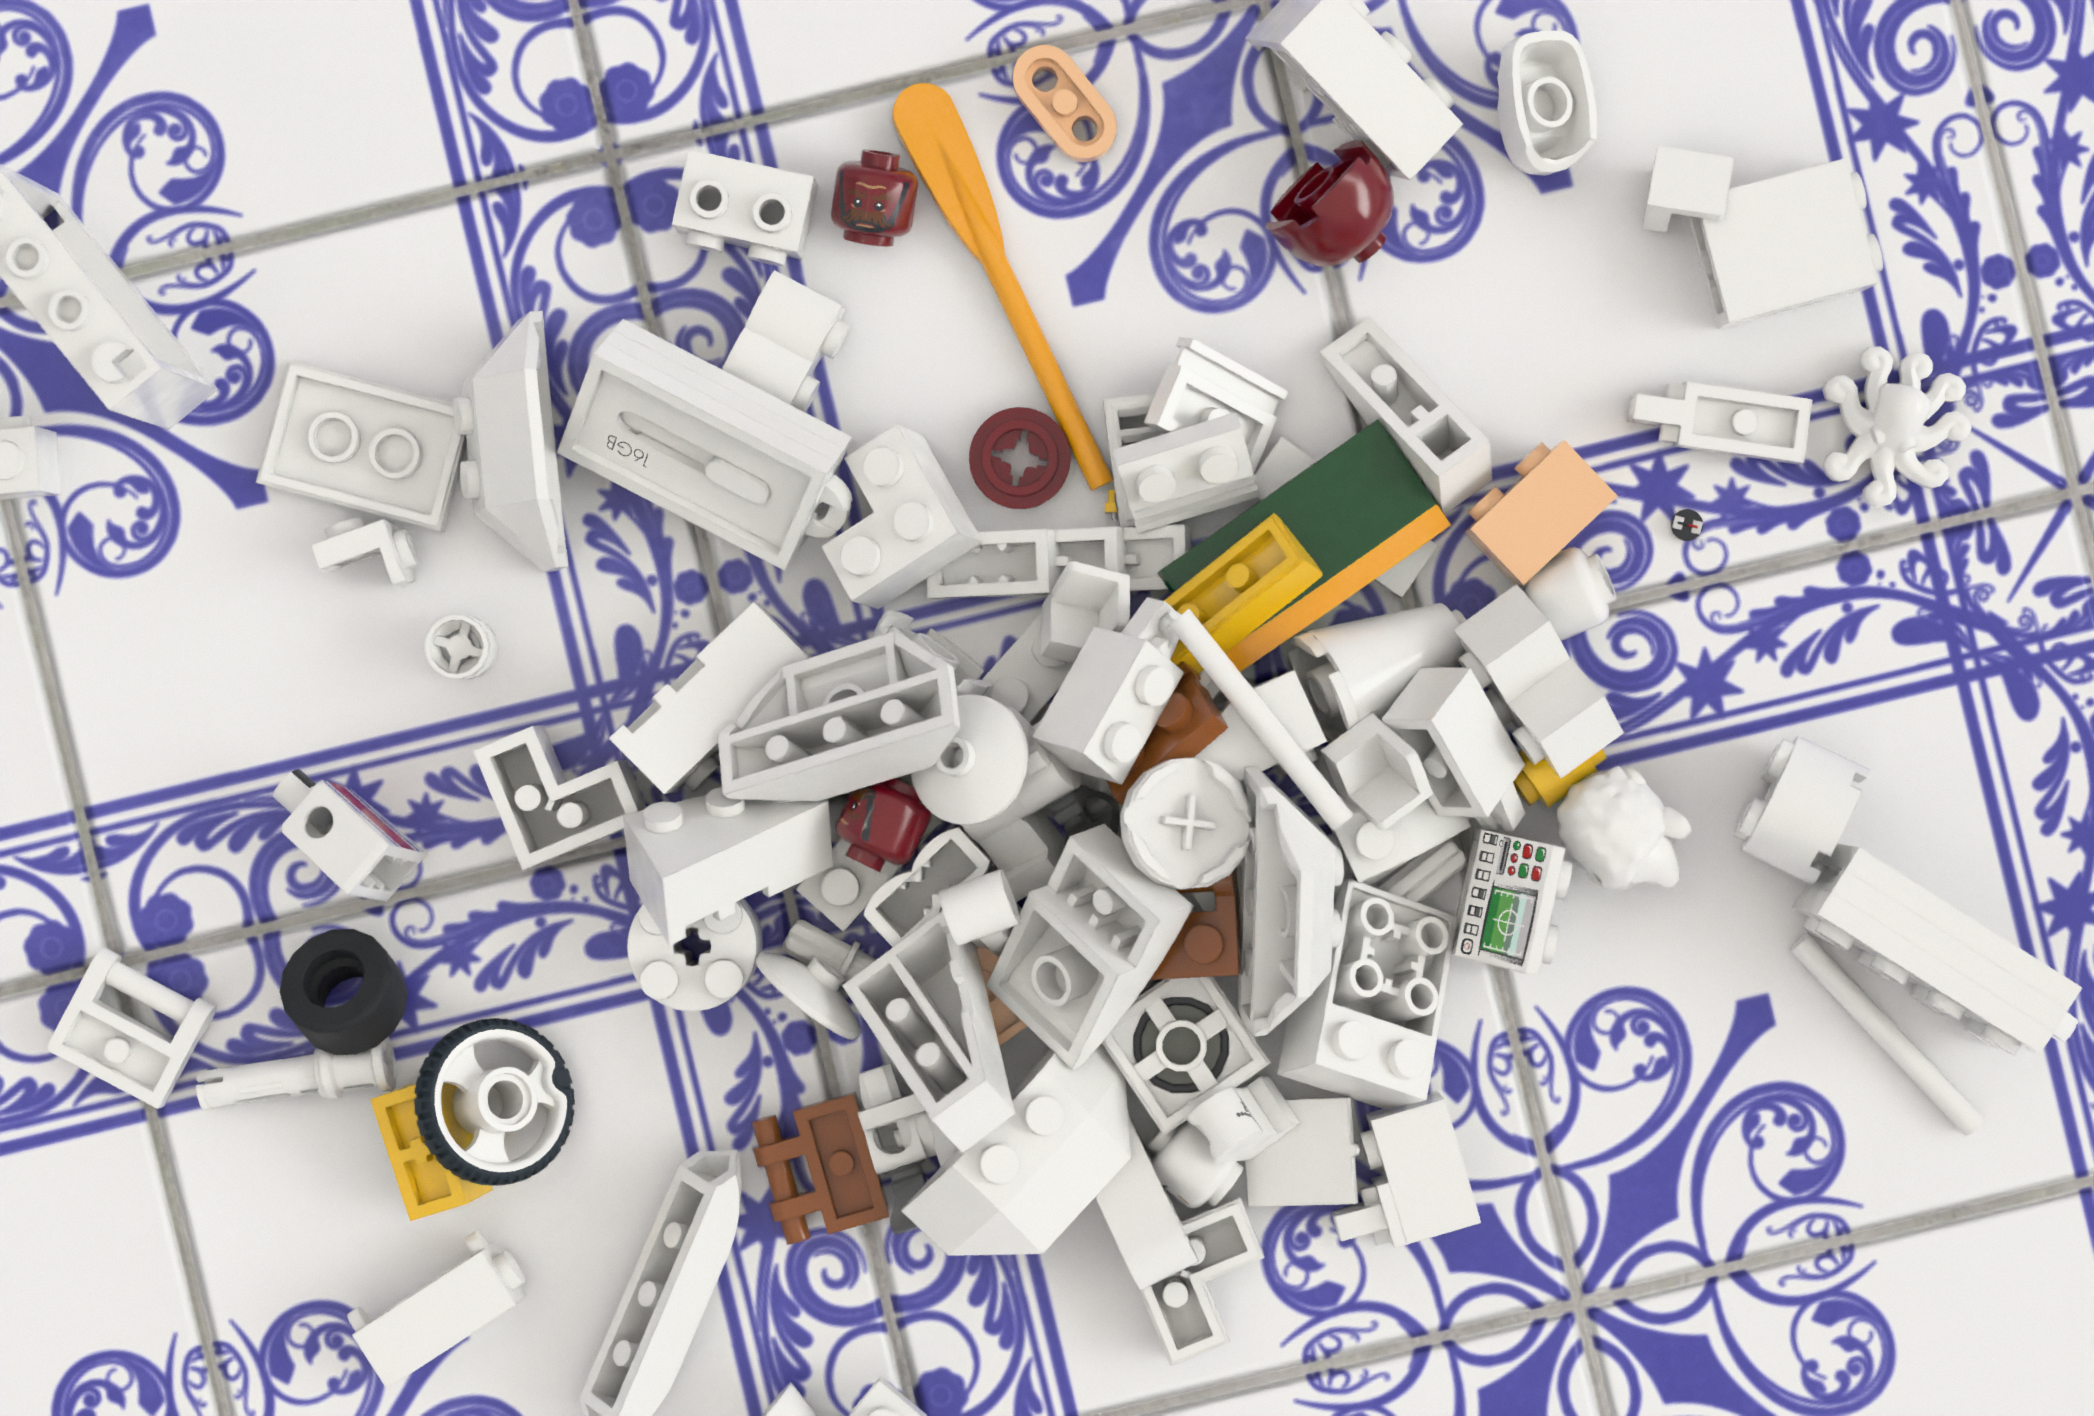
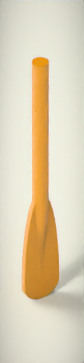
M929 83L909 86L900 93L893 105V125L917 172L945 219L965 247L982 264L1058 424L1068 440L1071 451L1090 490L1094 491L1112 482L1113 477L1005 255L1001 227L994 202L962 120L952 99L942 88Z

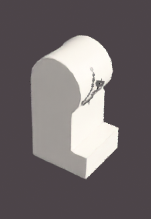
M1269 1076L1259 1077L1247 1087L1236 1089L1229 1087L1216 1093L1198 1105L1186 1118L1190 1125L1198 1128L1208 1139L1211 1157L1216 1163L1251 1160L1300 1124V1121Z

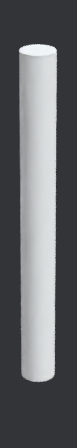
M1188 609L1170 623L1171 629L1329 827L1334 831L1353 816L1350 809L1192 611Z
M1809 933L1800 937L1791 946L1789 951L1965 1136L1974 1132L1983 1123L1984 1118Z

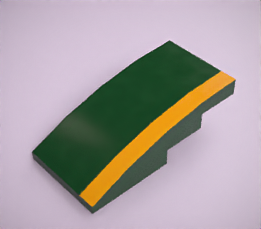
M1378 419L1268 496L1249 507L1157 573L1171 594H1173L1270 515L1275 513L1280 517L1318 565L1322 572V577L1225 653L1239 672H1241L1451 526V524Z

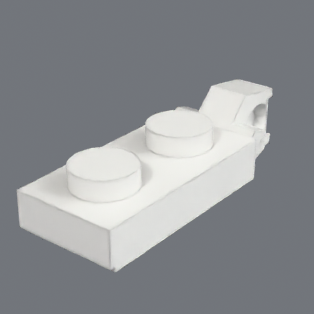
M1686 381L1682 385L1668 383L1666 384L1665 397L1639 393L1635 394V396H1630L1627 422L1659 426V441L1674 443V447L1802 464L1805 458L1813 400Z

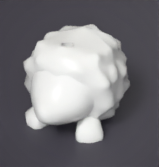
M1617 766L1606 772L1591 773L1581 781L1570 786L1566 799L1557 808L1560 826L1559 836L1562 839L1561 846L1566 848L1573 862L1587 872L1592 882L1613 891L1628 890L1633 884L1656 883L1665 888H1673L1678 883L1680 870L1673 843L1675 839H1685L1691 833L1692 828L1684 815L1669 806L1663 805L1661 799L1649 788L1639 771L1630 766H1624L1623 768Z

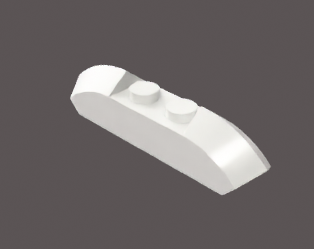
M737 1150L699 1151L679 1164L579 1397L584 1416H652L668 1394L692 1343L694 1334L718 1282L734 1241L742 1192L741 1166Z

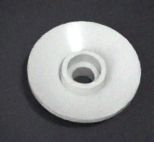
M969 694L957 696L961 728L933 767L911 773L915 791L924 806L940 819L958 825L981 824L1004 812L1019 794L1028 769V743L1023 727L1014 713L995 699ZM961 746L963 759L960 765L955 768L954 756L957 749Z
M760 952L756 957L755 963L762 974L799 1009L824 1027L844 1038L855 1040L860 1035L861 1028L848 1002L838 991L845 979L834 967L816 956L808 966L795 959L775 953Z

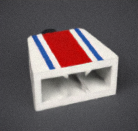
M296 769L290 772L278 784L273 793V797L291 813L282 824V833L347 895L387 902L427 855L422 848L348 787L324 780L316 784L304 772Z

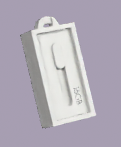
M622 319L593 353L557 451L558 454L784 571L809 536L828 538L842 527L850 515L851 502L853 500L851 491L845 482L836 476L852 436L625 319ZM824 502L829 504L828 513L822 510Z
M1837 844L1831 857L1825 855L1816 868L1822 871L1813 885L1807 883L1792 908L1807 916L1806 921L1802 925L1805 930L1833 947L1838 945L1849 951L1853 945L1862 951L1856 960L1859 964L1887 981L1893 980L1903 986L1907 980L1915 984L1916 986L1910 994L1913 998L1941 1015L1947 1014L1958 1021L1964 1015L1970 1019L1965 1030L1997 1050L2001 1048L2015 1056L2021 1047L2041 1054L2051 1037L2066 1043L2079 1022L2067 1011L2081 991V986L1860 847Z

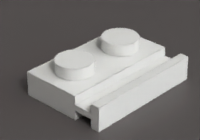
M1179 337L1176 344L1180 348L1174 364H1168L1144 423L1166 434L1236 412L1255 473L1277 420V417L1273 415L1279 399H1286L1289 391L1195 339Z
M1236 412L1112 450L1138 534L1260 497L1242 427Z

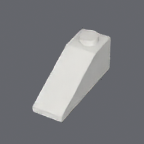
M1368 317L1319 351L1320 359L1366 424L1370 425L1379 419L1444 515L1492 481L1490 440L1371 317Z

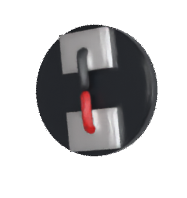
M1684 509L1677 512L1672 518L1671 529L1678 539L1691 541L1701 534L1703 520L1696 511Z

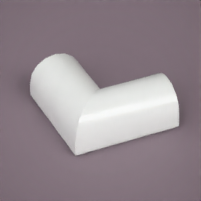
M1240 1197L1182 1220L1181 1223L1199 1262L1143 1290L1139 1289L1170 1366L1230 1342L1206 1282L1265 1258L1254 1227Z

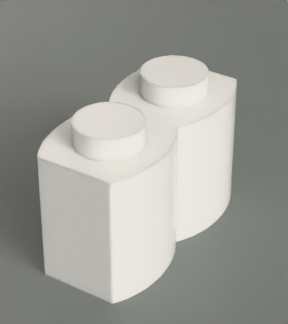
M774 270L757 299L747 323L734 344L722 370L806 412L820 385V381L812 377L817 364L823 354L831 359L834 358L848 332L850 325L841 321L846 309L837 302Z
M962 826L951 828L932 839L921 850L911 870L904 871L883 884L869 900L863 916L894 947L942 911L939 899L940 890L985 875L990 866L991 859L984 849L965 832Z

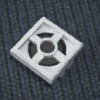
M1213 977L1156 980L1139 994L1125 1015L1102 1042L1163 1135H1166L1185 1122L1190 1112L1211 1096L1226 1088L1237 1087L1271 1064ZM1228 1034H1229V1056H1228ZM1171 1092H1190V1093H1171Z

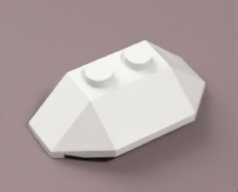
M530 311L517 320L461 387L462 397H455L453 412L456 432L459 436L466 435L468 461H461L460 483L464 499H472L474 515L542 572H551L568 567V557L565 544L543 311Z
M897 631L781 667L749 701L736 723L730 722L718 734L723 796L728 799L821 801L933 767L961 728L954 667Z
M1244 767V793L1250 803L1252 822H1249L1248 839H1250L1246 855L1242 859L1240 934L1243 975L1238 976V1014L1253 1036H1266L1305 1002L1331 971L1332 948L1340 946L1342 935L1340 915L1338 910L1333 908L1334 886H1341L1343 882L1344 864L1340 848L1335 847L1322 829L1258 767Z
M1102 1044L1096 1048L1080 1067L1073 1070L1050 1049L1010 1092L1015 1114L964 1153L957 1149L900 1211L948 1256L1043 1254L1131 1159L1125 1077Z

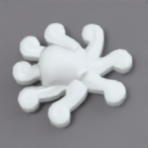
M1881 346L1868 347L1861 353L1859 359L1862 370L1868 373L1864 386V400L1867 409L1861 406L1858 398V387L1849 377L1845 375L1834 376L1825 382L1823 387L1824 398L1834 404H1839L1841 416L1848 430L1856 438L1846 454L1831 452L1824 458L1822 467L1825 475L1830 480L1842 482L1849 480L1856 474L1860 465L1866 459H1869L1874 480L1863 489V498L1868 505L1878 508L1890 505L1896 498L1897 487L1894 480V469L1919 486L1929 489L1942 486L1949 477V467L1940 459L1926 460L1921 464L1915 453L1927 451L1945 439L1961 442L1970 435L1972 427L1969 419L1958 411L1945 413L1932 426L1927 427L1923 425L1944 402H1956L1965 395L1966 385L1961 377L1952 373L1938 375L1931 383L1929 390L1924 394L1921 391V380L1927 378L1932 373L1933 362L1928 355L1917 352L1910 353L1901 360L1898 367L1899 384L1887 383L1888 375L1893 365L1890 352Z

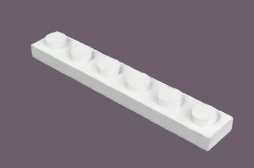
M1042 612L982 679L990 680L991 686L984 696L995 699L1006 707L1012 706L1028 722L1036 716L1059 690L1073 663L1041 656ZM911 773L895 778L914 788ZM931 813L930 823L918 847L942 821L933 813ZM840 839L832 848L833 867L804 880L796 890L844 932L867 906L874 893L889 881L902 865H895L885 861L881 872H878L845 856L851 844Z

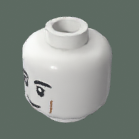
M1188 1120L1166 1135H1163L1158 1128L1146 1145L1155 1154L1151 1164L1163 1189L1187 1208H1197L1205 1202L1209 1206L1215 1207L1237 1181L1244 1168L1237 1161L1216 1163L1211 1157L1208 1139L1198 1128L1190 1125Z

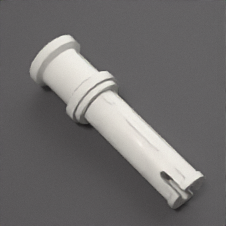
M388 1036L378 1046L357 1055H333L316 1048L314 1054L212 1070L203 1069L198 1071L196 1080L199 1083L204 1082L205 1085H196L199 1104L204 1111L318 1092L323 1098L327 1097L329 1100L340 1099L344 1091L378 1086L382 1092L393 1091L397 1082L395 1054Z

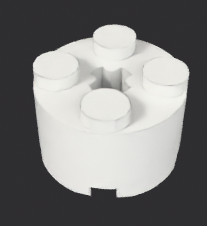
M1797 735L1793 743L1783 739L1780 745H1776L1761 775V779L1771 783L1764 799L1761 800L1754 797L1752 802L1749 801L1733 833V836L1744 841L1741 851L1813 885L1822 871L1810 865L1813 860L1820 862L1823 854L1831 857L1862 793V790L1852 786L1851 782L1853 780L1860 783L1865 780L1870 769Z
M743 898L735 902L736 914L721 921L715 919L712 913L685 926L686 937L691 935L692 928H697L700 939L710 940L711 949L700 954L699 961L693 960L691 951L682 950L681 940L669 946L643 903L631 924L627 950L630 967L644 993L659 1003L676 1010L703 1011L725 1003L743 989L757 969L756 957L763 950L761 924L758 916L747 901Z

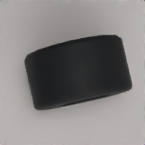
M333 929L310 938L293 953L282 972L279 991L285 1013L315 1048L333 1055H357L383 1042L395 1031L406 1009L408 994L403 974L388 952L373 936L355 929ZM352 977H364L363 984L358 993L347 1003L337 1007H324L329 993L340 982Z

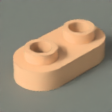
M1039 45L1025 51L1017 60L1013 70V86L1020 102L1066 157L1077 162H1092L1102 158L1112 148L1117 132L1116 117L1110 106L1063 50L1051 45ZM1041 71H1049L1056 76L1057 84L1050 91H1039L1033 85L1035 75ZM1081 120L1091 121L1097 128V134L1089 141H1080L1072 132L1074 125Z

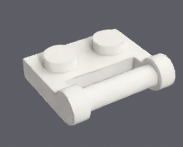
M102 947L90 963L45 1050L157 1109L165 1106L199 1039L210 1025L217 1006L200 997L195 1001L184 997L120 963L121 955L106 947ZM109 985L181 1023L174 1038L171 1039L100 1001L99 998L105 987Z

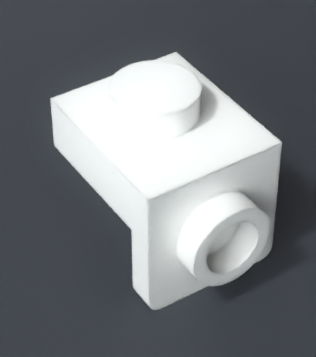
M361 517L352 518L325 528L327 539L311 544L316 563L321 570L332 572L382 554L393 584L405 586L415 582L411 567L419 564L418 555L406 529L398 531L395 522L382 519L364 526Z

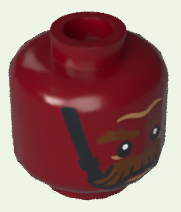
M863 149L860 161H847L838 167L831 207V219L836 226L844 229L843 239L860 244L890 247L893 246L894 237H900L910 232L914 216L918 180L911 171L898 167L900 155Z
M894 778L851 791L835 825L836 833L839 837L851 844L845 856L878 872H881L885 861L895 865L909 863L931 820V813L921 803L922 801L919 799L915 788Z

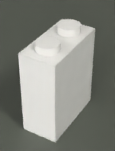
M1846 158L1730 188L1725 216L1720 221L1688 216L1718 329L1864 291L1879 283L1877 272L1883 269L1881 249L1874 234H1866L1860 210L1866 208L1867 204L1864 185L1858 172L1850 173Z

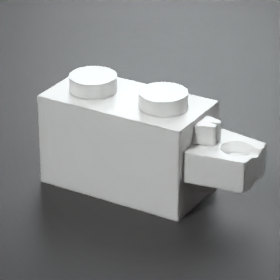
M1147 597L1121 633L1094 626L1032 738L1068 768L1122 785L1184 674L1179 667L1170 661L1179 637L1169 624L1181 614L1165 601Z
M1421 667L1383 716V723L1418 753L1433 795L1428 800L1438 816L1475 817L1484 830L1494 831L1496 829H1503L1504 831H1514L1526 814L1513 783L1525 764L1510 739L1508 731L1501 723L1471 668Z

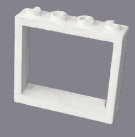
M0 164V277L110 411L171 429L218 390L217 387L58 193ZM56 210L64 222L52 231L43 219Z

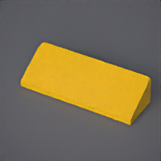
M1273 513L1164 601L1181 615L1190 609L1224 653H1226L1322 577V572L1280 517ZM1179 639L1170 661L1176 666L1180 662L1185 661L1200 674L1204 670L1203 667Z

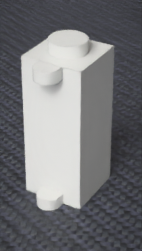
M476 1230L465 1237L466 1243L473 1253L465 1260L372 1320L361 1307H357L347 1314L348 1320L355 1330V1333L352 1334L353 1338L386 1389L504 1314L526 1296L520 1285L525 1283V1277L519 1265L508 1251L504 1250L498 1253L493 1243L488 1244L482 1234Z

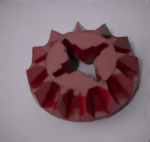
M1015 407L995 413L978 428L971 442L969 466L977 487L988 499L1009 509L1035 508L1047 502L1060 491L1070 470V447L1063 430L1052 418L1035 409ZM1022 431L1028 432L1026 441L1029 443V454L1039 457V460L1046 461L1048 464L1047 467L1037 465L1036 468L1026 467L1023 477H1019L1018 486H1013L1011 465L1003 462L1000 457L992 456L993 451L1003 453L1004 450L1014 451L1017 441H1021Z

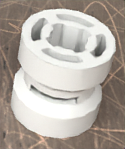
M450 615L439 619L431 626L425 637L424 651L428 663L437 673L447 678L473 679L482 676L491 669L497 658L498 643L495 633L487 623L475 617Z

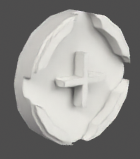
M1195 758L1166 760L1143 772L1128 790L1120 815L1122 842L1134 866L1153 882L1177 890L1209 887L1229 876L1246 855L1250 839H1248L1249 822H1252L1250 803L1240 783L1220 765Z

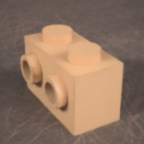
M1565 440L1555 445L1551 450L1541 442L1514 468L1522 478L1505 494L1495 486L1467 512L1475 522L1464 533L1514 586L1516 584L1519 587L1525 585L1618 497Z

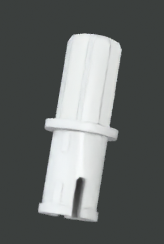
M797 920L793 924L782 947L786 954L807 965L815 956L823 959L844 977L845 981L843 984L877 960L859 950L861 943L854 941L851 946L805 920Z

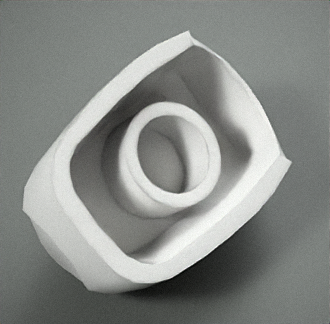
M1544 30L1533 32L1508 42L1502 48L1500 68L1497 76L1499 86L1497 110L1505 150L1512 163L1524 173L1545 176L1565 170L1574 164L1597 140V105L1583 49L1578 40L1572 34L1565 31Z

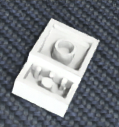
M1105 824L1072 835L1067 841L1048 884L1029 892L1019 914L1021 924L1013 927L986 987L1073 1070L1080 1067L1104 1041L1142 992L1178 936L1193 905L1176 889L1153 882L1134 866L1122 840Z

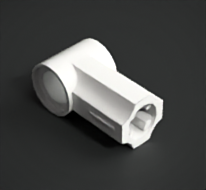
M999 869L939 891L942 911L955 943L960 946L972 941L977 947L987 948L999 957L1013 927L1021 924L1019 914L1022 910L1016 903L1013 891L1003 870Z

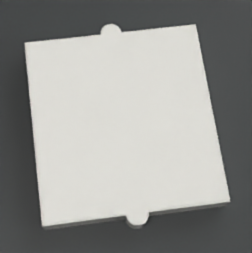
M1351 1097L1285 1099L1300 1121V1124L1255 1158L1244 1160L1246 1163L1248 1207L1358 1203L1355 1156L1360 1154L1361 1148L1358 1144L1354 1143Z

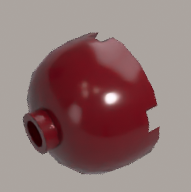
M1353 140L1334 149L1333 151L1341 160L1331 167L1323 169L1316 162L1287 189L1270 213L1277 222H1266V229L1296 258L1319 267L1340 265L1351 258L1361 263L1372 257L1385 243L1387 236L1382 230L1386 227L1392 216L1394 191L1389 174L1380 160L1363 141Z

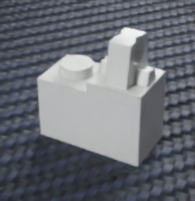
M1440 1093L1428 1095L1425 1101L1389 1110L1381 1109L1366 1114L1370 1130L1359 1133L1362 1147L1370 1170L1381 1167L1383 1175L1371 1178L1372 1185L1359 1189L1363 1202L1332 1211L1335 1227L1341 1241L1373 1234L1376 1246L1392 1243L1394 1248L1481 1223L1447 1104Z

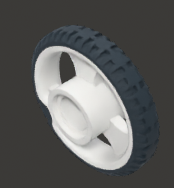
M500 1018L482 1019L464 1024L452 1030L438 1041L430 1050L429 1056L425 1058L420 1068V1076L417 1078L414 1092L416 1094L414 1111L418 1117L416 1122L420 1135L424 1137V1143L430 1153L435 1155V1159L446 1170H450L455 1176L468 1180L471 1183L500 1186L526 1180L542 1171L555 1159L561 1151V1146L565 1144L569 1136V1127L572 1126L574 1115L572 1107L575 1105L574 1089H571L572 1079L569 1074L570 1072L568 1068H565V1061L558 1050H554V1045L545 1036L538 1034L537 1030L526 1024ZM486 1041L510 1044L523 1051L533 1061V1065L527 1074L514 1067H501L484 1071L475 1059L474 1045ZM443 1083L457 1086L453 1097L455 1118L464 1130L474 1135L470 1145L465 1150L452 1138L443 1118L441 1108ZM491 1087H494L502 1097L503 1107L499 1117L495 1116L488 1106L487 1098ZM538 1104L546 1106L548 1108L547 1119L539 1139L525 1154L510 1161L504 1150L505 1133L516 1131L526 1126L534 1117Z

